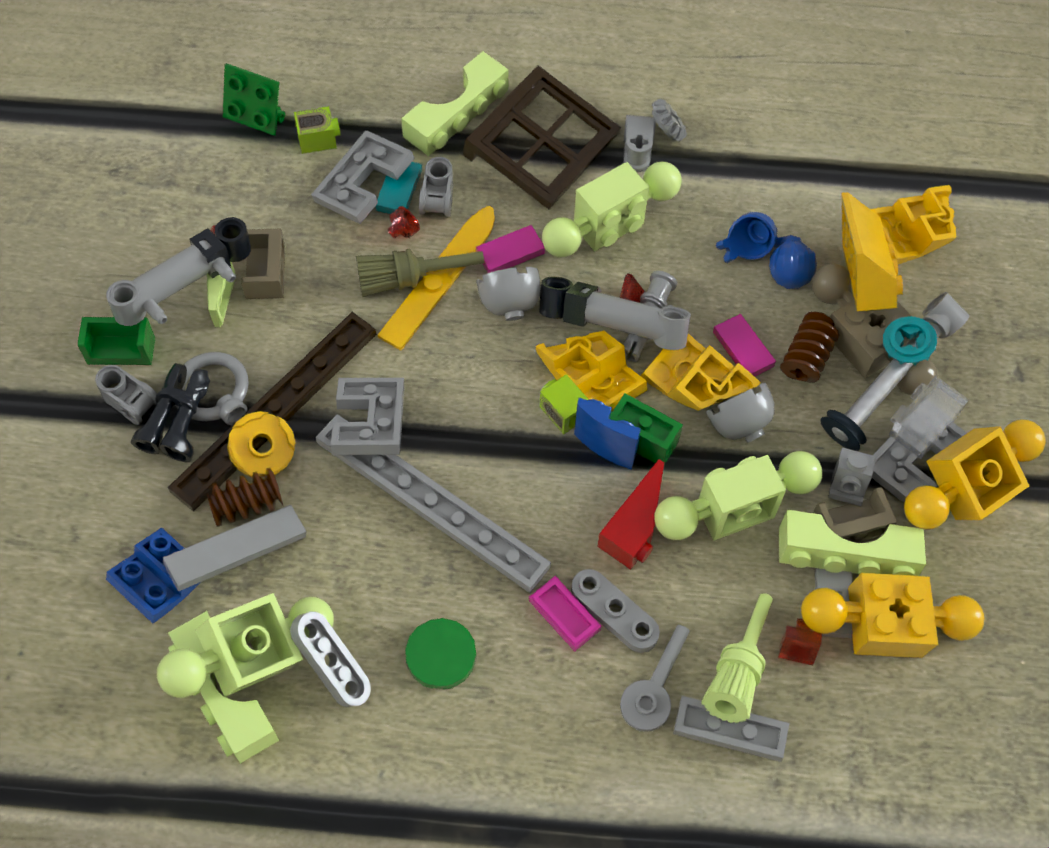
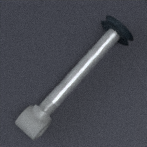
M947 292L938 295L922 312L923 319L935 329L937 339L952 335L969 318V314ZM917 338L911 339L905 346L910 344L916 347ZM893 359L845 414L836 410H828L827 417L820 419L823 429L834 441L844 448L859 451L860 444L867 442L860 426L902 380L913 364L903 363L900 365L898 360Z

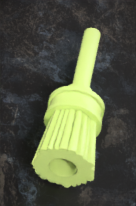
M763 593L759 595L743 641L737 644H729L723 648L721 658L716 666L717 674L701 701L711 716H716L723 721L727 720L729 723H739V721L743 722L750 718L755 687L760 683L761 674L766 666L765 659L758 652L756 645L773 601L772 597L768 594Z

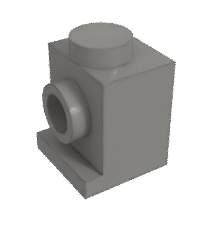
M842 448L832 474L828 498L862 506L864 495L872 478L875 456Z

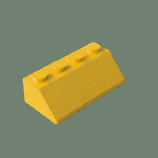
M842 192V249L847 270L850 273L857 311L897 308V295H903L902 276L898 275L897 259H894L893 245L889 243L888 228L882 227L880 217L850 193Z

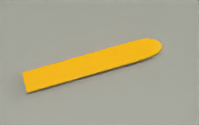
M486 206L471 216L439 257L476 252V247L484 244L493 230L495 221L494 209L491 206ZM466 266L426 272V276L422 277L417 286L378 333L377 337L402 350Z

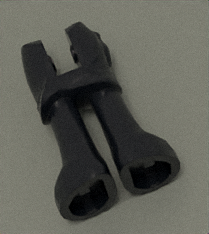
M174 363L166 376L162 389L156 395L155 399L158 404L147 423L138 429L131 439V444L134 447L149 454H159L160 450H162L164 454L174 460L185 463L191 462L194 448L187 440V431L193 415L197 412L200 400L208 392L210 379L207 370L195 369L185 391L182 388L186 380L187 368L185 365ZM176 405L179 408L163 438L166 422L173 406Z

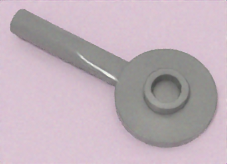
M682 625L676 626L650 680L636 681L623 692L620 710L624 720L632 728L648 732L660 728L667 721L671 711V700L663 685L690 632L688 628Z

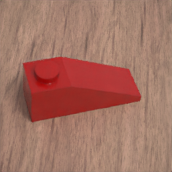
M660 459L599 533L597 547L630 570L637 561L643 563L654 547L651 545L655 525L654 515L658 507L664 462Z

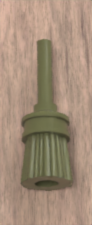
M410 248L406 249V251H392V255H356L362 297L397 287L399 290L405 287L415 288L419 278L426 276V272L484 264L482 251L424 260L423 256L416 257Z

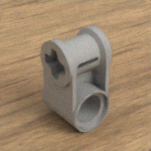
M626 115L623 161L624 163L628 162L636 172L646 170L650 164L656 124L654 117Z
M434 157L425 166L423 186L421 187L419 197V214L425 215L426 212L444 213L445 217H450L453 199L452 164L444 157Z
M108 365L101 368L96 374L95 381L103 400L136 425L142 422V416L153 404H158L155 399L157 393L149 385L137 380L121 369V367ZM119 383V385L114 388H108L111 384Z

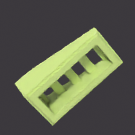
M230 262L232 272L236 275L233 264ZM207 274L208 310L214 327H221L235 280L228 282L220 275L212 278Z

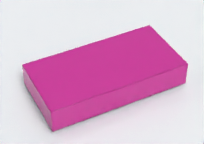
M532 225L476 247V252H483V266L487 273L511 268L545 254L543 243Z
M741 313L714 326V335L735 364H741L754 377L775 366L776 360Z
M556 576L529 596V602L574 652L601 631L602 626Z

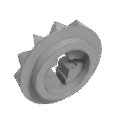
M663 99L654 101L652 103V114L660 128L669 138L676 139L679 142L687 136V132L676 111Z

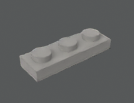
M686 696L681 697L673 731L674 735L779 762L782 761L789 723L750 713V718L746 719V721L729 723L727 720L723 721L716 716H711L710 712L706 710L705 705H702L701 700Z

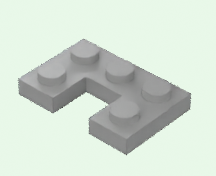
M365 130L311 196L316 203L361 224L377 205L378 200L375 194L360 188V185L373 170L397 180L415 158L411 150Z
M404 378L338 379L337 409H368L367 422H333L330 444L332 455H400L405 388Z
M924 401L873 454L875 462L872 478L903 503L907 495L919 486L928 485L937 488L938 484L914 466L913 463L927 448L937 454L967 434V432Z

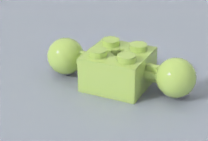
M626 162L576 189L574 220L558 217L549 221L542 232L544 248L555 257H568L578 250L582 237L595 252L603 246L608 247L612 245L619 237L626 233L637 231L644 224L648 199L667 201L677 195L682 183L679 170L671 163L656 162L647 168L642 179L630 164Z
M795 451L783 458L777 471L768 455L757 459L755 456L748 457L739 462L737 466L726 470L725 468L715 469L705 477L699 499L692 502L681 496H671L664 499L655 511L656 528L668 539L682 540L693 534L698 526V522L704 520L713 540H717L775 518L786 490L794 494H807L817 488L822 479L821 464L811 453Z
M274 593L211 617L196 629L205 652L197 654L189 649H176L169 652L158 665V683L168 695L184 698L195 694L204 684L206 675L214 672L224 697L282 673L303 660L298 647L292 640L290 632L292 622L298 615L318 612L333 627V611L324 600L318 597H305L298 600L292 606L288 618H285ZM305 626V628H304L305 635L308 637V636H309V630H308V628ZM250 643L253 649L249 648L247 644Z

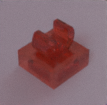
M797 618L796 627L786 626L779 646L778 658L813 666L821 647L822 634L811 631L803 619Z

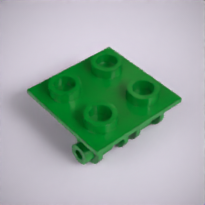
M225 63L223 117L275 136L277 122H283L285 118V111L281 110V107L278 106L279 81Z

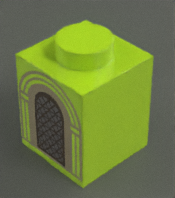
M329 106L294 112L302 154L337 148L335 136L340 135L338 118H331Z
M567 374L558 380L553 379L549 381L540 391V408L563 435L575 427L579 398L589 400Z

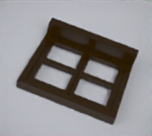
M538 65L467 137L462 155L471 162L477 156L481 157L550 210L619 134L621 127ZM542 91L567 108L547 131L522 113ZM572 114H575L598 132L578 154L553 136ZM512 122H515L538 140L517 163L492 145L494 140ZM543 145L569 163L549 186H546L523 168Z

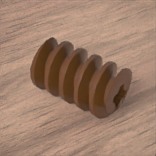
M816 311L808 312L804 315L798 332L795 334L793 342L790 344L788 352L785 354L780 365V370L786 376L808 383L819 381L820 372L824 370L825 362L829 360V352L833 351L835 347L834 342H837L840 336L838 330L834 327L833 320L829 316Z
M271 468L266 469L265 479H262L256 471L253 472L252 483H249L242 475L239 476L238 487H235L232 481L228 479L226 480L224 491L220 489L217 483H214L212 485V494L209 495L207 493L211 512L217 527L222 526L223 515H225L230 523H233L236 519V511L240 513L243 519L249 518L250 507L257 515H261L264 503L270 511L275 510L276 500H279L283 505L277 480Z

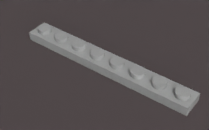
M338 414L316 436L317 444L330 453L333 422H348ZM334 455L527 592L531 593L551 568L549 560L399 456Z

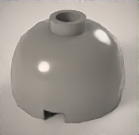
M515 267L483 275V281L480 279L476 280L481 302L494 315L505 316L506 321L524 318V312L531 310L540 298L541 282L538 269L526 267L527 273H519Z
M766 382L759 385L762 391L755 394L753 389H749L717 405L720 410L717 414L714 413L713 409L706 411L711 424L719 434L731 440L745 437L747 443L765 435L763 428L772 421L775 414V403Z

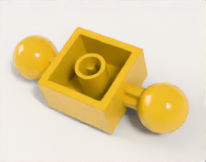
M1026 419L1013 421L1004 430H1002L1001 426L974 428L928 459L926 462L939 487L919 486L907 495L904 502V512L909 522L917 528L925 530L934 529L945 522L949 515V510H951L955 520H983L1029 487L1018 462L1032 461L1043 452L1046 438L1042 428L1035 422Z
M861 573L848 586L849 601H845L833 589L818 588L811 591L804 598L801 606V614L805 624L817 633H833L839 630L844 623H852L854 655L922 658L938 645L936 627H940L948 637L954 640L965 641L976 637L981 632L985 621L984 612L980 604L968 596L956 595L945 600L941 606H933L931 583L928 576Z

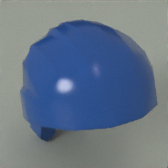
M745 213L734 221L729 229L728 238L718 241L716 248L719 250L726 249L724 262L726 263L735 260L738 256L752 260L762 258L773 249L778 239L777 227L773 220L764 213Z
M793 235L778 237L774 245L775 249L770 256L769 267L771 275L776 283L784 288L799 289L810 283L816 273V254L803 244L799 237Z

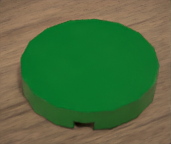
M446 618L432 619L419 625L409 636L405 648L406 663L413 678L424 687L431 689L433 687L437 689L443 688V690L451 689L463 683L472 673L476 659L475 641L468 629L457 621Z

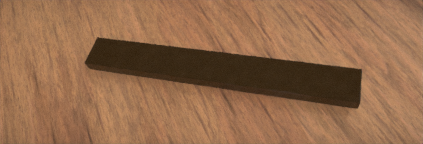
M352 311L242 417L250 413L262 411L276 417L279 416L287 422L377 335L376 329ZM235 423L168 486L170 493L193 512L208 498L207 493L209 495L212 494V485L214 483H217L220 487L237 470L230 460L227 449L229 433ZM256 437L252 441L254 450L257 451L268 439Z

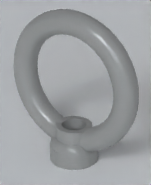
M209 352L195 356L184 364L187 368V375L182 390H185L186 383L195 369L208 365L225 366L232 371L235 377V388L232 394L221 397L216 407H197V412L192 417L193 420L213 421L222 418L227 425H233L247 412V406L243 403V400L248 391V374L238 359L222 352Z

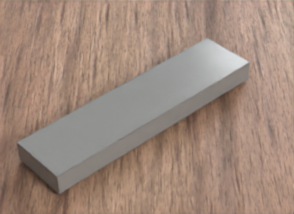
M289 505L163 557V564L177 591H181L306 537L307 531L293 507Z

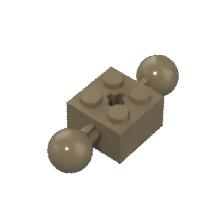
M828 264L821 267L815 273L812 280L813 292L820 301L826 304H838L841 307L831 313L830 316L834 322V327L840 335L838 341L834 342V344L864 378H867L894 359L889 358L887 351L883 348V334L887 326L898 318L911 315L898 301L897 308L857 311L849 271L838 264ZM906 337L904 338L903 346H905L910 341ZM928 359V361L918 362L916 366L912 365L897 386L902 392L911 396L927 394L934 388L937 382L938 372L935 364Z

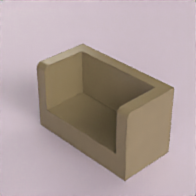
M247 229L251 252L247 257L246 277L241 278L245 298H283L285 242L282 229Z
M882 487L875 488L870 498L863 500L862 506L847 504L827 509L825 502H821L816 505L813 512L821 514L827 526L839 537L856 543L878 539L884 535L889 524L896 525L897 523Z

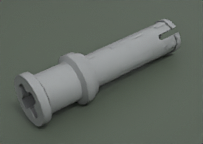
M653 271L650 275V286L647 292L641 295L640 303L658 308L666 307L668 305L666 300L670 291L676 289L677 281L669 273ZM633 334L628 335L624 343L625 357H627L631 348L633 349L628 361L637 362L639 360L647 338Z

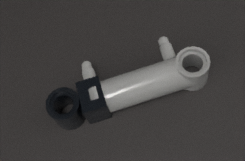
M235 217L225 218L217 223L215 235L207 228L189 239L190 247L132 281L120 280L113 283L106 292V298L116 322L124 326L135 325L144 319L147 311L159 324H164L167 321V316L158 305L161 301L206 274H209L212 278L220 275L228 282H233L236 279V275L232 272L230 262L242 261L251 252L250 239L244 221Z
M546 277L541 281L539 313L545 317L553 319L563 318V322L581 327L591 323L654 340L657 346L668 350H679L686 347L691 314L685 309L673 307L672 305L658 308L601 293V288L582 282H577L573 285L570 280L562 277Z

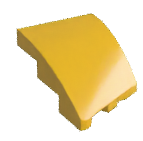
M950 185L928 188L919 196L899 198L893 206L870 209L880 217L882 227L888 228L889 243L893 245L894 259H897L898 264L931 253L952 242L957 237L956 226L953 222L954 208L949 206V195L952 192Z
M604 330L589 333L586 336L566 338V343L546 347L545 343H541L536 346L537 354L556 380L567 374L588 399L599 400L606 406L612 407L611 413L624 393L636 398L648 390L647 381L626 365L625 346Z
M690 334L687 336L686 347L679 350L663 348L640 375L647 383L669 398L697 411L739 395L749 389L756 388L761 383L741 364L737 363L733 366L712 346L709 345L704 348Z

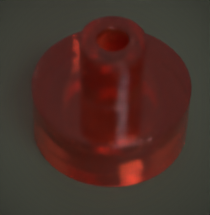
M399 206L390 214V220L393 225L387 230L393 238L398 237L400 234L405 238H411L420 230L417 219L405 207Z

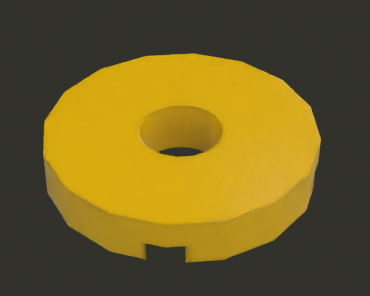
M259 411L247 414L235 423L229 433L227 449L230 460L240 472L252 477L253 472L257 471L260 477L265 479L267 468H271L275 476L286 469L293 458L296 442L292 429L284 419L268 414V412ZM256 437H265L269 440L271 449L266 453H259L254 450L252 441Z

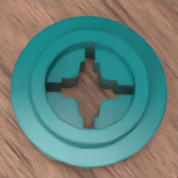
M913 316L901 317L891 322L884 331L883 348L887 351L888 357L898 360L900 365L912 363L916 366L920 361H928L931 354L936 351V331L924 319ZM906 337L909 340L917 338L916 347L910 344L903 346L904 338Z

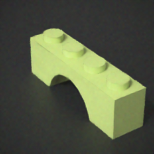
M482 51L463 67L465 91L459 98L444 104H431L422 101L401 118L403 138L427 156H430L437 149H441L454 134L463 131L473 118L483 114L493 101L506 94L509 88V69Z
M787 510L779 526V563L791 564L797 568H820L833 573L847 571L855 574L874 573L919 576L926 566L924 529L889 524L884 535L879 539L868 543H856L845 540L835 534L827 526L821 514Z
M206 611L168 632L174 643L168 647V650L171 652L176 649H189L197 654L205 652L196 629L210 618L208 612ZM214 672L206 675L204 684L193 695L201 693L206 704L200 708L209 725L212 726L217 723L223 734L217 737V740L227 757L234 754L241 764L279 741L257 700L244 702L224 697L217 690Z

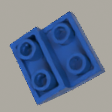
M579 398L574 435L599 456L632 470L641 428L635 427L628 421L611 420L612 407L606 406L599 400Z
M163 528L137 543L133 555L106 572V580L152 624L171 611L200 584L197 583L177 591L163 564V557L185 548Z

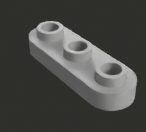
M586 569L575 575L572 581L571 593L613 635L634 652L645 653L656 646L660 632L658 624L652 617L598 571ZM585 582H592L596 587L589 590L583 584ZM617 604L622 610L620 612H612L609 606ZM644 627L647 629L648 634L641 636L637 634L636 629Z
M308 612L298 615L293 620L290 630L295 645L338 704L343 707L362 705L370 695V682L342 640L322 614ZM305 626H306V627L308 628V630H309V636H308V637L305 635V631H304ZM326 655L329 657L330 661L328 666L325 663ZM346 683L349 685L350 688L349 694H347V692L345 691Z

